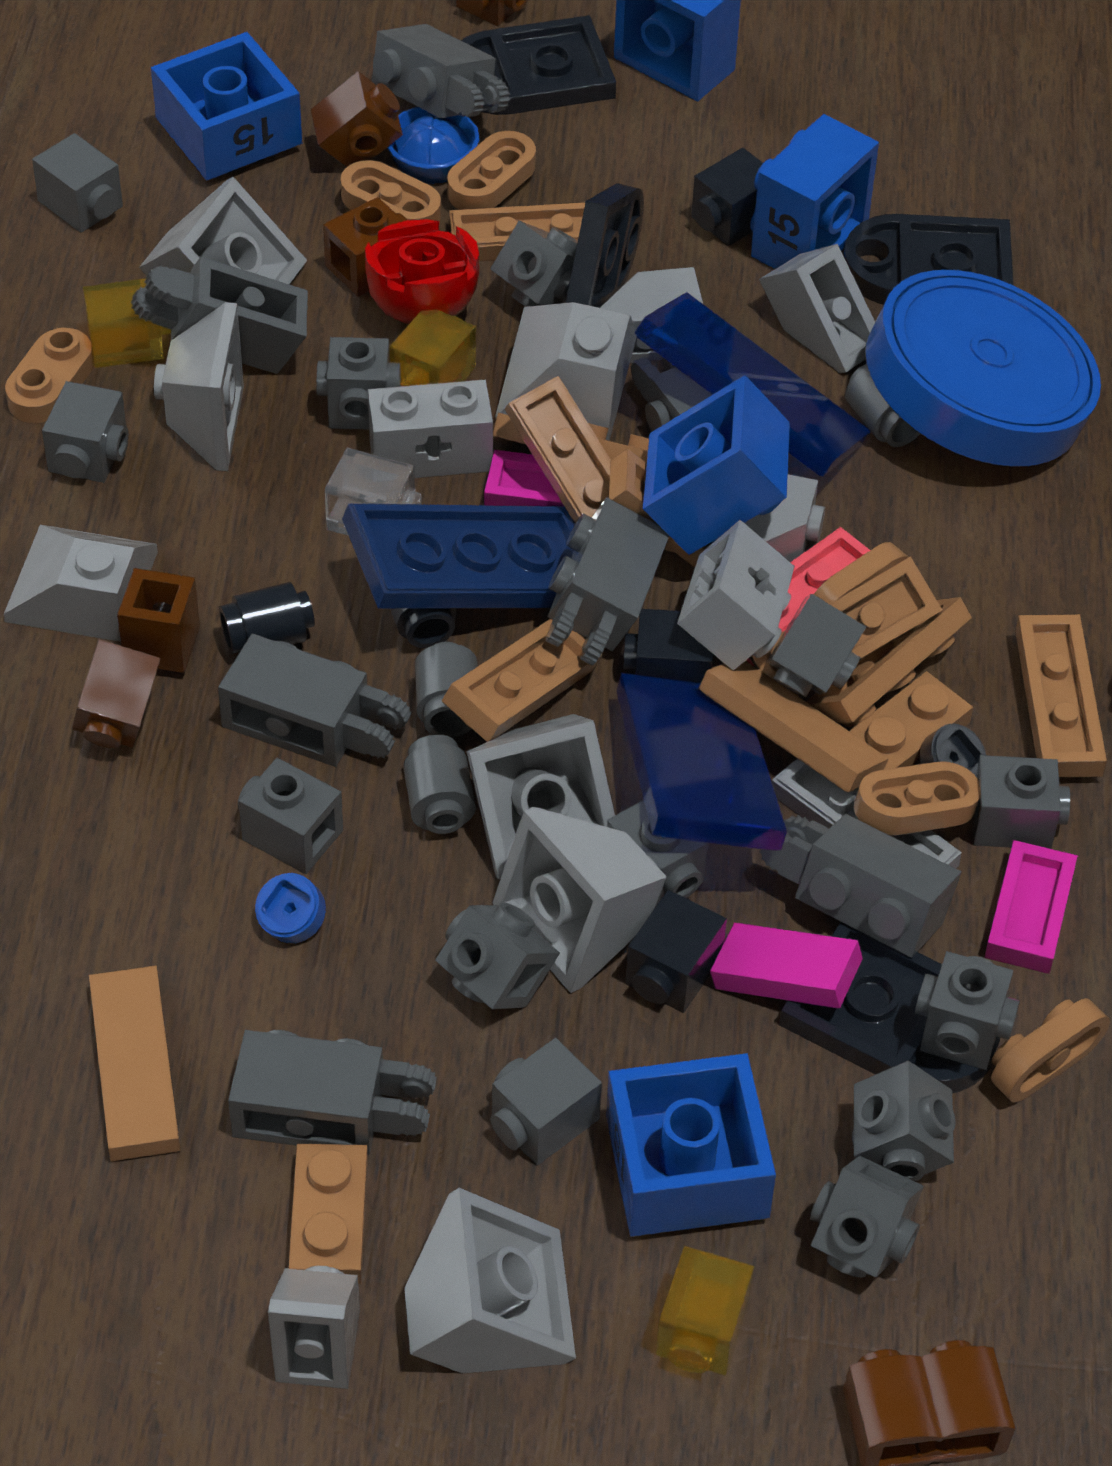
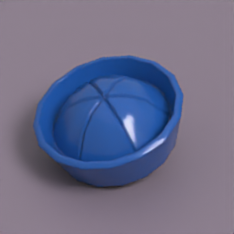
M415 107L398 115L403 135L388 146L387 149L399 171L427 184L447 182L450 169L477 147L480 140L478 128L469 117L457 115L439 118L420 107Z

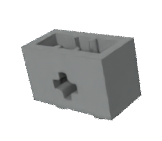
M486 379L368 389L369 439L375 481L489 472L493 457V419Z
M739 520L699 554L677 624L733 671L752 655L756 658H761L771 650L781 635L782 630L778 626L782 612L791 599L788 589L795 566L744 522Z

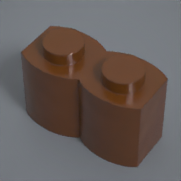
M954 1340L937 1345L925 1356L901 1355L896 1350L882 1349L864 1355L859 1359L858 1363L849 1366L843 1391L861 1466H923L934 1461L954 1463L989 1458L1008 1451L1016 1428L994 1347L972 1346L967 1341Z

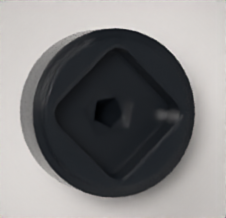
M960 724L942 726L929 734L924 739L920 748L921 764L951 762L967 768L975 776L980 755H986L984 746L978 736L972 730Z

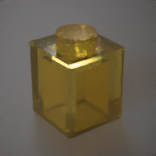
M147 278L83 287L95 368L164 359L161 335L171 334V329L152 324L150 320L145 321V319L139 318L137 314H134V309H131L132 304L130 302L133 295L140 287L144 288L146 286L144 282Z
M440 310L421 311L389 346L390 363H400L401 365L400 387L465 381L476 368V326Z
M684 1246L659 1320L656 1355L668 1358L671 1363L685 1371L693 1373L712 1371L726 1376L749 1303L754 1266Z

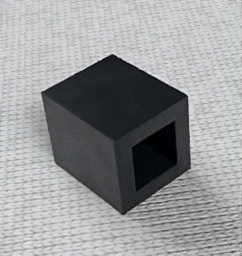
M741 148L694 176L691 218L701 228L711 232L727 246L753 232L750 229V223L755 212L757 197L754 181L763 162L746 149Z
M641 609L638 634L626 633L623 670L636 671L634 696L709 701V697L702 693L699 687L706 671L712 668L713 653L677 624L681 611Z
M667 890L628 946L625 984L634 988L640 996L652 1003H664L684 1013L711 974L710 970L725 941L727 918Z

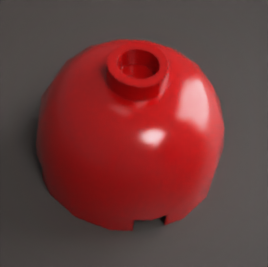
M405 220L386 226L378 231V242L371 246L369 242L365 247V269L370 295L387 316L415 327H430L453 319L465 310L472 299L479 278V250L477 241L466 230L456 226V235L449 232L439 231V221Z

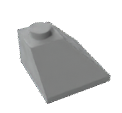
M232 177L226 180L170 229L139 268L146 276L151 269L160 265L189 273L202 256L290 284L307 262V259L238 181Z
M225 302L171 340L166 365L157 364L154 395L155 399L164 400L166 424L215 470L228 471L244 382L237 303Z
M574 302L524 307L495 418L497 419L498 413L507 414L505 408L509 402L559 376L586 421L609 428L606 440H610L637 337L631 315Z
M40 524L5 609V622L121 642L117 614L134 568L151 570L158 552L157 544Z
M571 714L514 729L467 751L497 879H501L524 810L537 807L606 827L607 820L615 816L594 720Z
M532 807L523 812L493 900V905H499L501 902L509 903L521 909L533 919L535 925L532 930L560 952L550 970L566 989L572 993L581 989L636 936L655 909L667 876L626 832Z
M458 1188L449 1193L404 1288L410 1354L460 1373L561 1365L576 1359L560 1230L464 1189Z

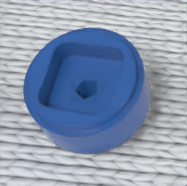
M285 873L270 879L262 887L256 899L255 913L261 927L276 940L284 943H299L313 936L321 927L325 918L326 904L321 891L310 880L299 874Z

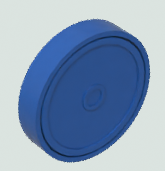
M932 270L918 273L901 281L888 295L866 343V361L871 378L890 407L910 426L935 443L960 455L986 463L1004 466H1031L1058 458L1074 444L1100 397L1101 380L1098 366L1089 347L1078 332L1060 314L1033 295L1009 283L978 273L960 270Z

